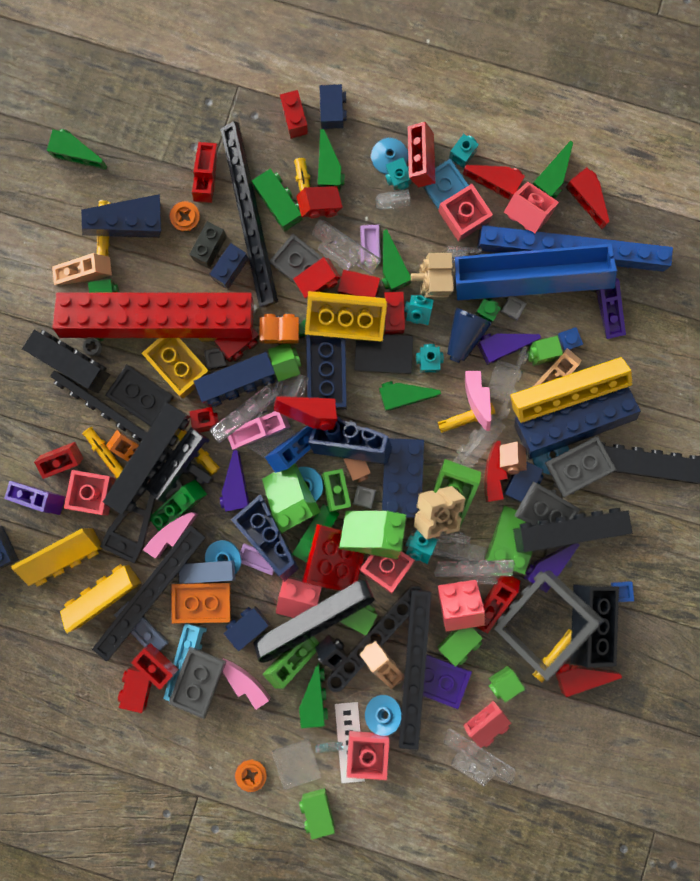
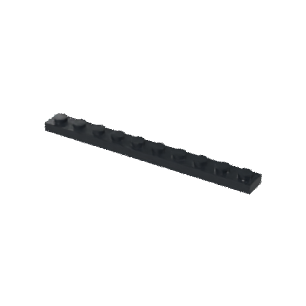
M233 121L221 128V134L259 307L265 308L278 303L240 125L238 122Z
M54 370L50 375L55 380L54 384L61 389L66 387L70 390L69 394L78 400L81 397L86 401L85 405L92 410L97 408L101 411L100 415L108 421L111 419L116 421L118 428L123 431L127 429L133 433L131 436L137 441L141 442L147 434L145 430L61 373ZM170 448V449L168 450V452H167V453L169 454L168 457H167V459L169 458V456H170V455L172 454V452L174 451V450L171 449V448ZM192 462L187 466L189 470L186 474L189 472L194 474V479L202 485L205 482L211 484L214 480L213 476Z

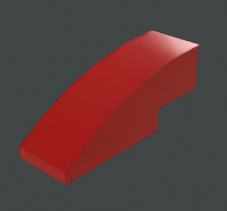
M198 142L193 170L192 196L194 202L212 203L217 143Z
M500 441L493 443L486 463L484 476L486 502L504 499L500 480L508 479L507 472L500 467Z

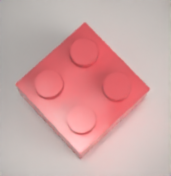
M527 182L514 193L504 213L511 220L522 224L526 230L536 233L549 220L559 202Z
M473 184L440 203L438 210L458 242L480 229L482 225L488 224L493 216Z
M72 470L64 508L99 515H109L110 507L103 503V500L114 485L116 478Z
M402 551L398 559L370 554L361 567L360 572L387 592L393 594L415 560Z
M477 580L438 585V599L445 631L485 625V612Z
M349 731L347 778L387 780L389 736H380L373 732Z

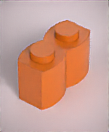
M264 314V317H259L260 343H299V317H295L294 314H284L283 317H276L275 314Z

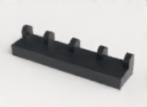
M190 427L147 487V490L156 500L161 502L167 501L166 495L172 488L175 489L178 486L176 482L183 472H188L187 466L194 457H199L200 453L198 451L204 443L208 444L210 439L202 435L195 428Z

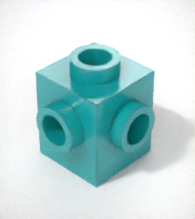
M404 158L386 164L388 174L385 177L388 185H392L394 190L399 189V191L408 188L412 180L409 178V166L406 165Z
M411 295L410 302L406 301L404 313H407L406 321L429 325L434 299L426 298L422 295Z
M424 344V347H420L419 353H416V364H420V373L440 372V363H444L443 352H440V347H435V344Z
M416 530L414 536L410 535L405 546L408 547L406 554L413 560L428 564L438 539H426Z

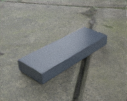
M234 560L188 563L179 571V584L235 580Z
M128 601L125 605H123V606L114 614V616H115L116 618L118 617V615L122 612V610L126 607V605H127L130 601ZM145 616L131 632L144 647L151 643L161 651L169 643Z

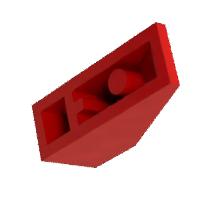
M466 165L462 174L508 200H511L514 193L517 192L525 177L519 169L506 166Z
M586 167L569 181L566 189L596 224L603 229L610 221L600 181L596 173Z
M276 396L274 411L314 429H334L337 420L335 399Z
M503 571L482 603L485 612V625L478 626L477 628L487 634L517 595L520 580Z
M564 664L555 674L561 692L565 697L622 678L621 674L616 671L586 668L577 665L570 666V664Z

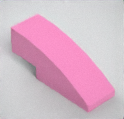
M465 371V389L470 407L482 427L486 431H490V387H482L481 371Z
M274 411L226 431L232 450L286 430L290 428V424L285 415Z
M191 512L169 523L149 541L143 550L155 559L160 558L169 544L171 546L176 544L198 514Z
M223 658V660L227 661L223 673L238 697L245 693L255 710L269 702L271 697L251 674L235 663Z

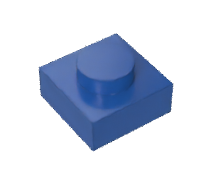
M577 327L557 334L563 351L566 348L571 350L583 345Z
M632 581L611 582V586H619V602L634 601Z

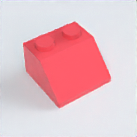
M289 577L285 582H282L276 614L294 618L314 607L319 602L322 587L306 584L301 579Z
M492 701L466 722L464 727L471 739L481 749L483 746H489L494 741L493 738L495 736L505 733L509 729L511 722L497 704Z

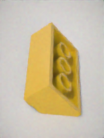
M308 291L305 335L383 341L387 307L386 299Z
M82 528L11 567L28 586L36 584L38 587L48 582V577L53 575L55 578L65 573V568L69 566L74 568L82 564V559L86 557L91 559L99 555L98 551L102 549L100 548L101 543L93 528Z
M122 564L118 565L112 570V575L101 577L96 581L97 585L92 589L90 587L86 588L80 593L81 597L77 600L73 598L64 604L65 608L60 611L67 633L79 629L142 584L129 564L124 566Z

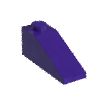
M616 278L615 288L596 290L607 339L626 335L620 282Z
M489 333L480 339L481 341L477 346L486 364L489 365L533 344L535 341L540 340L541 336L540 334H495L491 336Z
M234 450L222 489V497H220L221 508H225V512L243 509L250 504L240 452L238 450Z
M9 481L4 499L41 512L60 515L66 496Z
M579 544L566 545L534 562L533 565L530 564L526 569L524 579L534 584V577L540 571L545 572L548 570L558 577L579 547ZM545 582L539 589L547 593L551 586Z

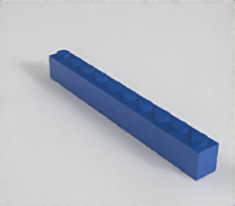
M482 225L480 229L477 248L479 251L507 253L612 244L616 266L662 272L671 266L673 247L546 232L534 233L528 230Z

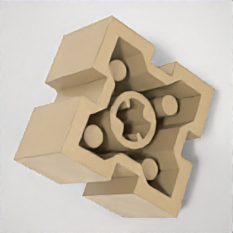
M428 253L426 259H423V263L420 264V273L411 274V281H423L420 285L421 295L434 300H446L453 292L452 253Z
M453 486L441 488L436 494L433 491L420 493L417 504L420 511L416 513L414 527L426 539L438 537L442 531L446 534L459 531L462 519L459 516V512H463L465 497Z

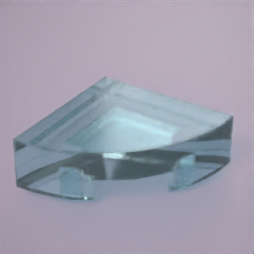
M343 743L317 744L315 746L316 753L343 750Z

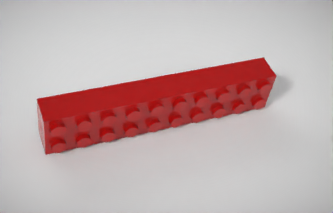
M56 293L52 328L59 338H253L254 301L252 293Z

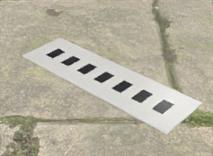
M358 702L335 704L341 783L365 781L363 778H347L346 773L349 731L360 732Z

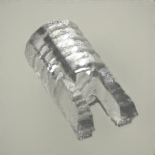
M405 189L378 194L376 197V207L378 209H394L410 206L409 190Z
M447 246L446 253H452V263H455V257L467 256V253L479 254L482 248Z

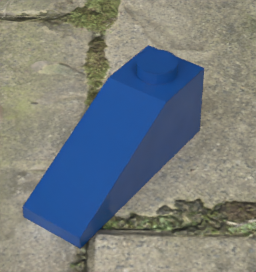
M304 427L265 456V459L275 473L290 468L311 449L308 442L312 427Z

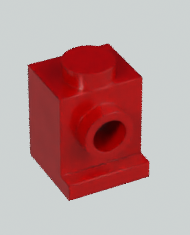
M212 407L189 411L191 425L200 433L217 429L216 424H219L217 412L213 413Z

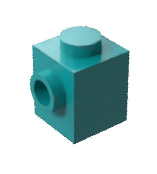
M463 133L450 151L449 159L464 169L478 149L479 144L476 139Z

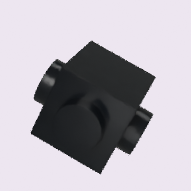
M330 635L315 647L318 653L317 659L333 671L344 663L348 657L343 649L345 646L338 638L334 639Z

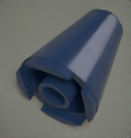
M456 308L447 354L450 355L449 359L460 363L461 360L465 361L488 330L491 322Z

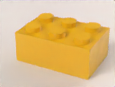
M158 338L142 352L143 356L183 399L196 389L194 380L211 374L181 338Z

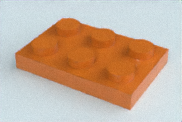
M231 583L171 584L172 623L231 622Z

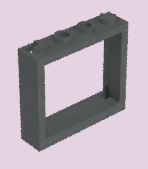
M550 570L540 571L534 577L535 583L531 587L528 585L521 592L523 595L519 601L516 599L509 606L510 611L508 614L504 613L497 620L498 625L494 628L546 681L560 670L604 622L597 613ZM545 582L589 622L549 667L507 627L510 621Z

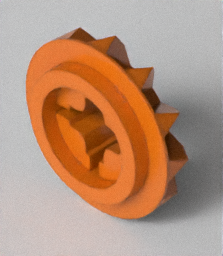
M179 202L170 211V221L176 229L182 232L191 231V229L197 227L200 220V212L193 203ZM180 212L185 215L189 213L188 217L190 221H187L185 219L181 221L182 217Z
M253 759L244 760L235 772L237 785L246 792H255L261 789L267 777L265 767H263L261 762ZM248 769L252 773L257 772L254 776V781L251 778H245L248 775Z

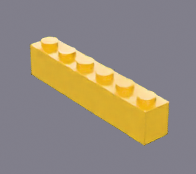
M620 357L510 394L512 407L520 423L629 387L632 385V371L623 358Z

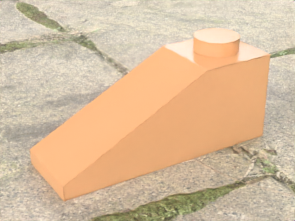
M96 253L52 267L54 285L93 281L112 276L110 257Z
M566 348L563 355L556 359L534 386L571 374L580 365L582 360Z
M376 641L373 644L367 645L364 651L360 653L371 671L390 689H393L404 680L405 674Z

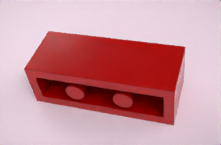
M426 122L408 126L409 178L418 188L436 183L434 132Z

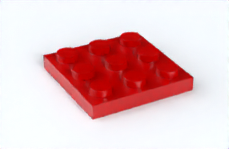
M317 524L302 582L342 591L358 582L365 553L339 549L342 530Z

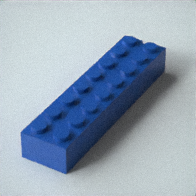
M612 244L455 257L457 300L615 288L617 270Z

